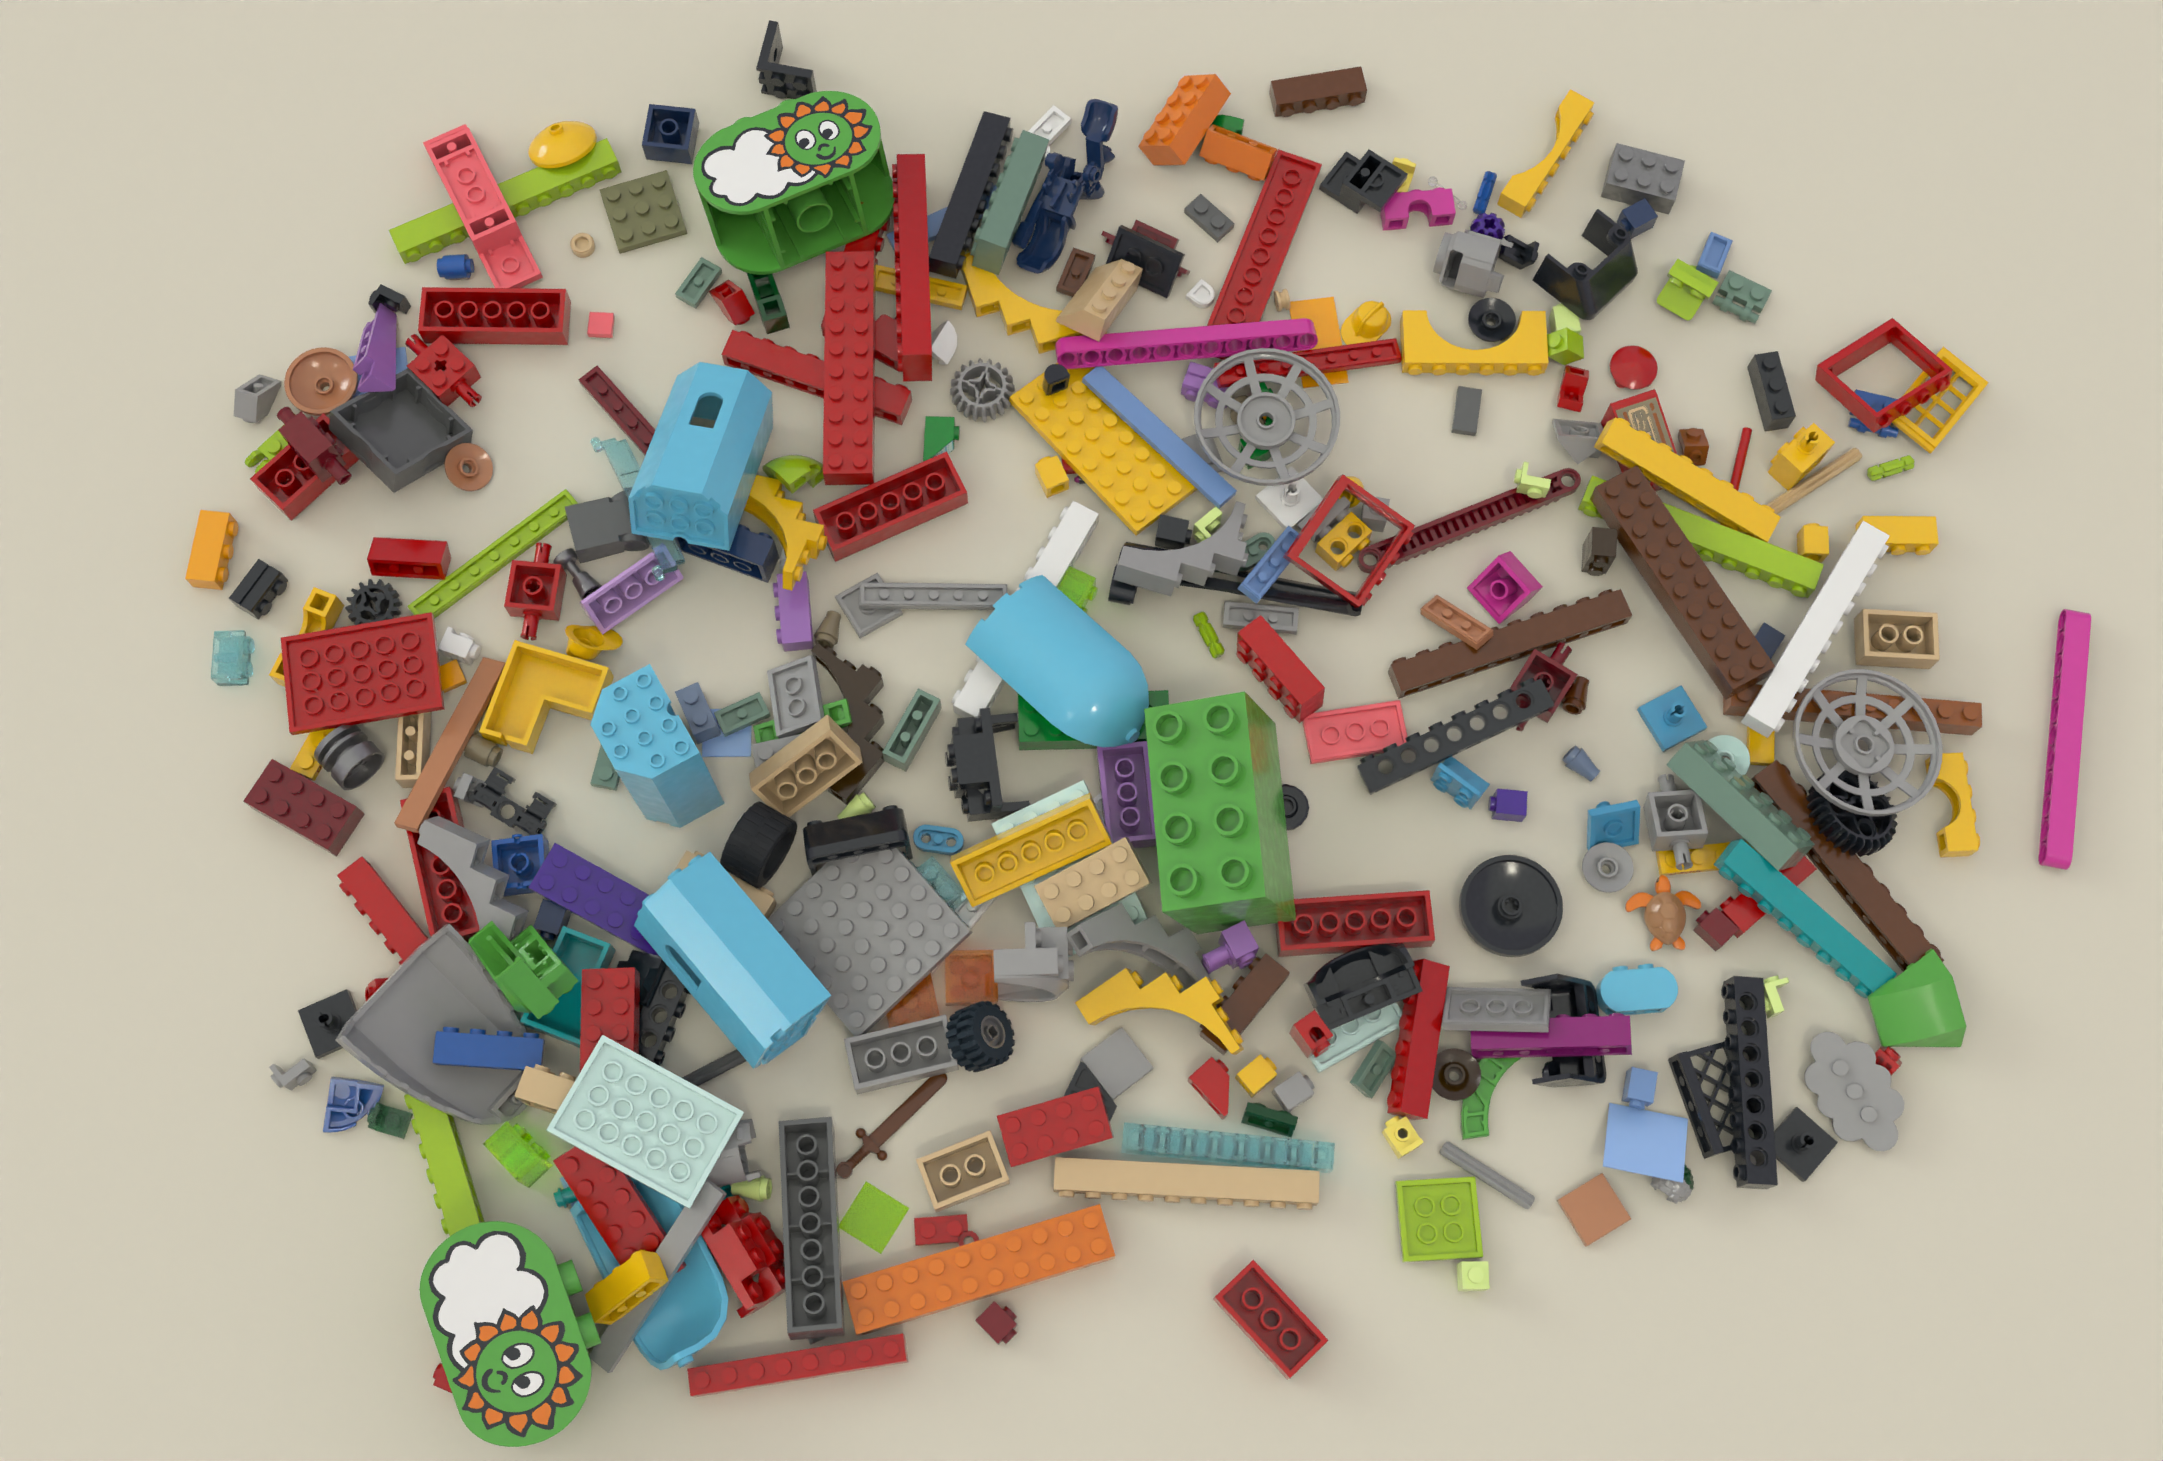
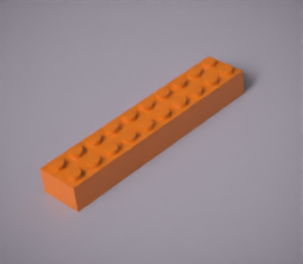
M1098 1204L849 1279L842 1283L856 1335L862 1336L1115 1259V1253L1101 1206Z

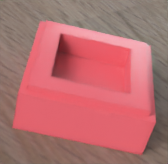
M590 312L588 336L613 338L614 313Z

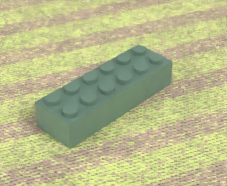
M1025 130L1022 131L1020 138L1015 137L1011 147L1013 152L1006 158L1003 167L1004 171L1000 173L996 184V191H993L989 208L985 210L981 221L982 225L980 228L978 227L975 234V242L970 254L974 256L972 266L999 275L1041 171L1049 139Z
M1710 741L1686 742L1666 765L1778 871L1796 866L1815 845L1810 840V834L1800 827L1797 828L1791 822L1792 818L1783 810H1778L1772 804L1773 800L1767 794L1760 793L1753 787L1755 785L1754 782L1746 775L1739 774L1735 770L1736 765L1728 758H1722L1717 753V747Z

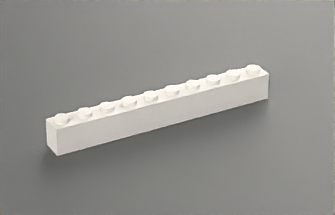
M1075 501L1071 503L1069 508L1065 507L1059 518L1061 520L1058 527L1054 526L1048 536L1050 541L1046 548L1041 547L1036 556V560H1038L1034 568L1030 567L1024 580L1043 575L1060 590L1099 523L1098 513ZM978 656L976 658L978 662L974 670L970 669L965 676L964 682L966 684L962 691L957 690L952 699L954 713L963 718L977 717L980 708H991L1006 683Z
M1865 521L1861 523L1741 723L1767 738L1773 731L1779 732L1785 722V719L1781 717L1785 711L1790 713L1797 700L1793 697L1796 692L1802 693L1809 682V680L1805 679L1808 672L1813 674L1820 663V660L1817 659L1820 653L1825 654L1832 643V641L1828 640L1830 635H1836L1844 623L1840 621V618L1843 614L1847 616L1855 603L1851 601L1854 595L1859 597L1866 584L1863 580L1866 576L1870 578L1878 565L1874 561L1877 557L1881 559L1889 546L1885 543L1890 535Z

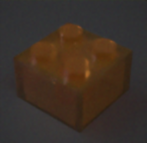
M955 950L944 959L945 1006H970L981 1001H990L992 1004L998 1003V983H994L993 950Z

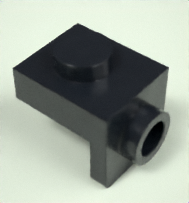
M1510 234L1504 237L1508 242L1514 244L1512 248L1501 245L1498 258L1520 270L1535 263L1538 258V242L1534 241L1527 245Z

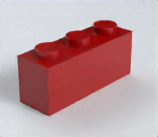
M373 537L367 557L372 576L445 580L451 561L447 541Z

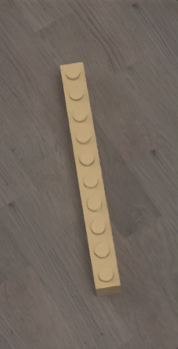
M1055 1157L1054 1192H1059V1197L1073 1198L1075 1193L1085 1194V1198L1101 1199V1195H1112V1200H1127V1196H1137L1138 1201L1153 1202L1154 1197L1164 1198L1166 1203H1180V1199H1191V1204H1206L1207 1200L1217 1201V1205L1233 1206L1234 1201L1244 1202L1243 1206L1259 1207V1203H1270V1208L1284 1209L1286 1204L1296 1205V1209L1312 1210V1206H1317L1319 1203L1320 1171Z

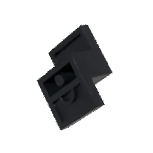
M1369 149L1361 160L1346 151L1322 181L1319 190L1357 214L1365 204L1381 212L1407 179L1408 174Z

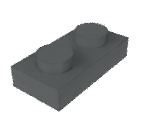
M1202 194L1184 208V213L1217 243L1234 228V223Z

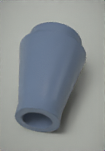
M1576 745L1562 759L1566 763L1565 766L1585 777L1590 782L1600 773V770L1594 765L1584 749H1579Z

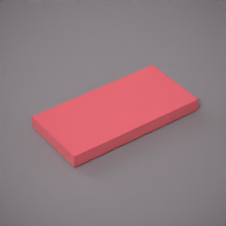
M1400 700L1316 712L1302 721L1310 764L1362 757L1371 754L1384 753L1382 749L1396 743L1397 746H1400L1407 742L1405 739L1407 738V732Z

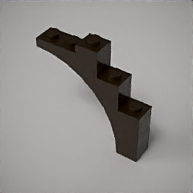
M817 643L811 650L812 655L829 672L839 686L844 699L848 700L852 723L848 725V735L860 747L863 761L828 788V792L848 805L885 762L882 754L884 749L875 741L869 742L885 723L882 715L883 711L872 703L869 706V703L884 686L881 678L882 674L874 667L867 668L863 664L855 671L856 667L851 662L840 660L836 657L837 653L827 645L823 647Z

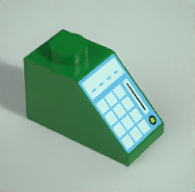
M926 416L923 462L946 451L949 454L954 450L955 440L959 441L960 426H955V417Z

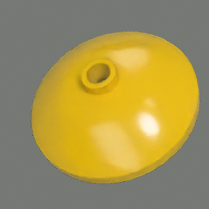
M580 121L557 122L546 127L535 136L529 146L528 155L532 163L541 168L567 166L585 157L594 148L597 136L593 127Z

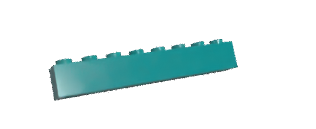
M1743 839L1731 841L1713 864L1719 869L1718 872L1722 877L1729 881L1732 880L1738 885V890L1743 895L1753 898L1758 903L1757 906L1760 910L1776 918L1777 924L1782 929L1791 931L1797 937L1796 940L1799 944L1814 951L1816 958L1820 962L1830 965L1835 970L1836 976L1852 984L1855 987L1854 991L1861 997L1867 998L1897 975L1895 971Z

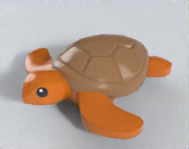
M1660 875L1655 882L1657 895L1652 896L1644 892L1637 893L1627 901L1625 909L1627 912H1631L1637 908L1646 907L1644 911L1645 924L1654 936L1650 943L1651 951L1662 948L1663 944H1672L1674 948L1684 950L1685 942L1680 937L1686 923L1684 906L1700 909L1701 902L1688 891H1679L1675 895L1672 894L1669 879L1667 876Z

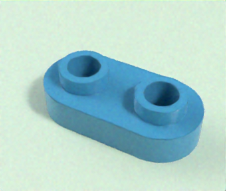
M921 825L913 834L915 846L924 852L954 855L959 853L964 846L963 835L954 828ZM929 836L931 840L928 843H924L922 838ZM950 839L956 841V844L952 847L946 844Z

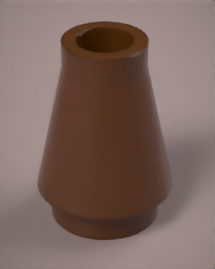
M1577 676L1562 699V708L1566 712L1577 715L1582 710H1585L1590 683L1587 678Z

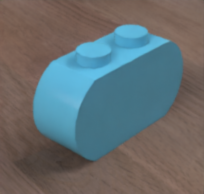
M1653 964L1639 965L1638 969L1629 970L1628 966L1613 967V971L1607 973L1596 987L1598 1006L1607 1015L1612 1013L1624 1015L1661 1013L1674 1003L1678 994V985L1671 972L1663 967L1654 968Z

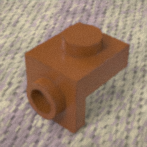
M1697 428L1679 429L1678 439L1683 451L1682 455L1690 458L1695 466L1705 465L1709 443L1704 430Z

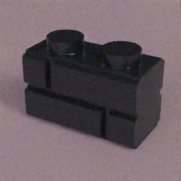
M258 559L229 599L235 606L259 620L262 615H266L272 607L271 602L274 598L285 591L288 579L280 571Z

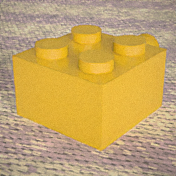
M1815 423L1811 424L1807 429L1803 426L1793 436L1794 439L1790 443L1786 442L1777 451L1778 454L1770 461L1773 465L1768 473L1787 491L1796 486L1811 472L1835 444V441Z

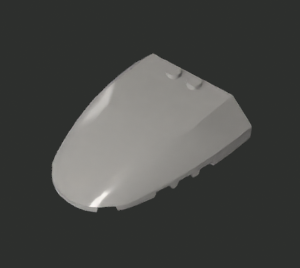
M450 924L444 925L403 962L346 1022L335 1040L362 1064L399 1090L433 1108L464 1121L479 1125L500 1124L518 1116L528 1106L514 1097L524 1071L433 1064L436 1031L443 1032V1027L459 1028V1033H470V1029L486 1030V1035H496L497 1031L513 1032V1037H523V1033H527L525 1027L520 1024L515 1015V1009L508 1003L471 946Z

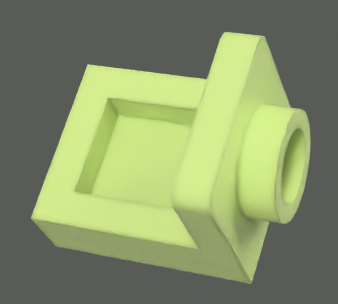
M1523 462L1521 469H1516L1514 483L1518 484L1516 492L1527 494L1531 498H1545L1550 489L1551 479L1527 475L1529 462Z
M1773 976L1763 980L1765 1011L1768 1018L1777 1016L1785 1011L1777 988L1788 984V977L1779 979V976Z

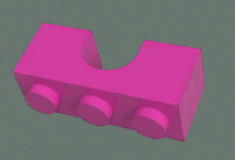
M1439 187L1425 191L1415 189L1409 192H1396L1380 212L1383 231L1406 229L1409 213L1413 211L1424 213L1428 218L1429 227L1452 225L1456 215L1452 188L1444 189Z

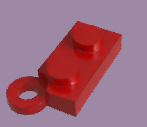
M967 1214L914 1218L916 1246L958 1243L959 1246L964 1245V1239L968 1236L972 1237L974 1242L979 1241L976 1233L968 1231Z

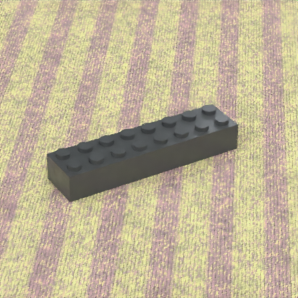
M832 1117L779 1121L787 1333L790 1340L844 1336Z

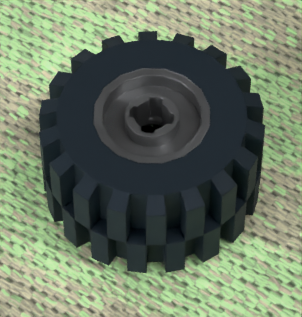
M981 1001L959 1009L950 1016V1022H947L946 1026L948 1029L946 1038L949 1042L947 1045L952 1051V1057L958 1060L957 1064L961 1067L964 1066L965 1070L980 1072L1003 1064L1012 1055V1047L1015 1046V1040L1013 1039L1014 1030L1011 1028L1012 1023L1010 1019H1007V1014L1004 1010H1000V1006L992 1004L990 1001Z

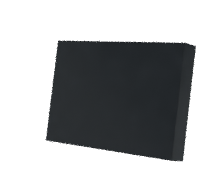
M1121 225L1118 228L1106 264L1120 259L1133 263L1143 269L1138 285L1168 298L1185 254Z

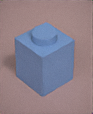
M1636 1067L1628 1069L1626 1071L1622 1101L1628 1102L1629 1107L1636 1109H1645V1106L1648 1107L1653 1104L1658 1072Z

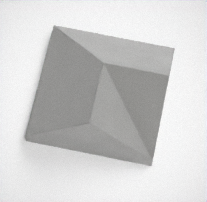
M1553 419L1552 424L1557 440L1577 464L1588 457H1600L1602 452L1594 448V445L1603 431L1601 423Z

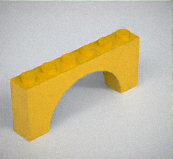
M1427 310L1402 311L1400 318L1402 373H1409L1410 375H1419L1421 373H1432L1434 375H1443L1445 373H1456L1457 375L1480 373L1485 376L1492 375L1493 373H1504L1508 376L1516 375L1517 373H1527L1528 375L1536 376L1545 373L1548 366L1546 311H1521L1517 330L1508 340L1498 346L1481 350L1457 347L1442 339L1430 325Z

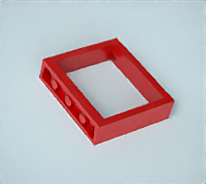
M1891 318L1819 363L1815 380L1875 433L1881 428L1888 427L1898 417L1907 415L1917 405L1926 403L1934 394L1945 391L1950 385L1953 369L1895 319ZM1892 343L1929 375L1931 379L1879 412H1876L1837 376L1887 344Z
M1342 474L1338 476L1283 558L1347 603H1351V606L1357 608L1361 604L1365 606L1367 601L1371 599L1373 594L1370 591L1375 584L1379 586L1386 576L1384 571L1389 564L1392 566L1400 556L1398 550L1402 544L1407 545L1414 534L1411 531L1415 525ZM1344 490L1400 529L1355 596L1298 557Z

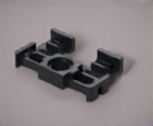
M494 767L484 782L486 787L483 788L485 784L478 783L475 787V793L469 797V802L473 804L476 801L491 810V816L513 829L517 826L530 835L542 834L547 826V822L542 821V819H546L552 808L556 807L557 804L535 792L532 796L534 798L530 806L527 805L525 808L521 807L502 795H505L506 792L503 790L508 783L512 784L516 779ZM499 773L501 777L505 778L508 781H505L504 779L500 778L499 776H497V774ZM538 797L539 800L543 801V802L546 803L547 805H545V804H543L542 802L538 801L536 798ZM505 805H512L515 809L514 816L510 819H504L501 815V810Z

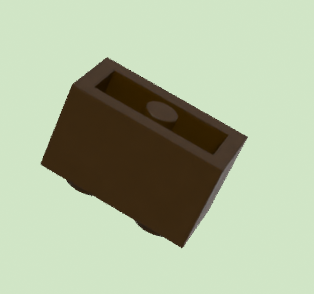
M1592 527L1582 545L1581 572H1587L1592 576H1601L1607 573L1616 558L1617 529Z

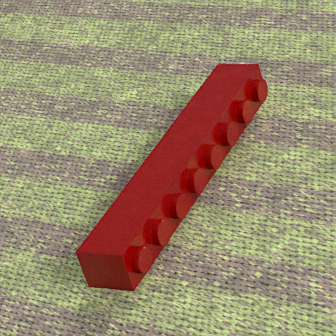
M732 330L721 354L724 365L748 370L753 375L824 399L823 360L810 353L805 355L797 352L796 349L790 346L782 347L776 345L773 341L766 338L761 340L753 337L752 334L746 331L738 332ZM875 376V416L902 425L912 403L911 390L901 384L893 385L887 383L883 378Z
M901 1333L687 1368L690 1396L700 1397L907 1363L909 1361L905 1335Z

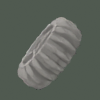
M979 358L977 364L970 360L969 367L962 364L961 372H955L956 379L951 380L952 388L950 389V395L953 396L952 403L957 405V411H964L966 418L972 414L974 421L978 417H982V420L985 422L987 416L995 420L996 413L1003 416L1004 408H1010L1009 397L1013 395L1015 385L1012 384L1013 377L1008 375L1007 368L1001 369L999 362L993 366L991 359L987 363H983V360ZM992 378L995 381H997L1000 384L1001 388H998L997 385L992 384L989 379ZM963 392H967L968 395L973 396L975 398V402L970 401L964 395Z

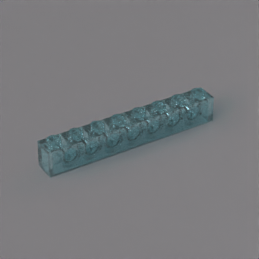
M1124 1122L1121 1153L1330 1173L1333 1170L1335 1143Z

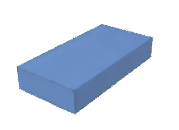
M1711 232L1696 269L1717 279L1733 240Z

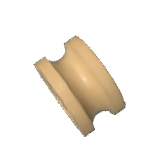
M1283 289L1282 292L1274 291V302L1278 312L1282 311L1283 308L1286 310L1291 308L1287 289Z

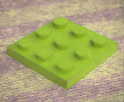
M1475 1177L1395 1182L1402 1262L1483 1257Z

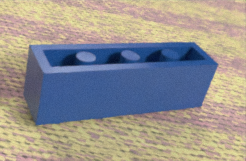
M443 1027V1032L436 1031L433 1064L524 1071L526 1066L534 1068L535 1064L542 1066L545 1040L539 1038L537 1033H523V1037H513V1032L497 1031L496 1035H486V1030L470 1029V1033H459V1028Z

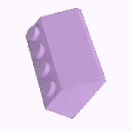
M661 545L580 601V605L603 635L683 579V576L666 547Z

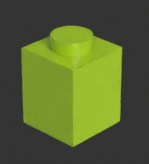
M1567 327L1547 334L1548 357L1562 365L1584 359L1583 336Z

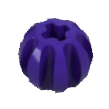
M1482 213L1477 216V219L1472 221L1470 231L1502 240L1505 235V223L1502 218H1497V214L1490 213L1488 215Z

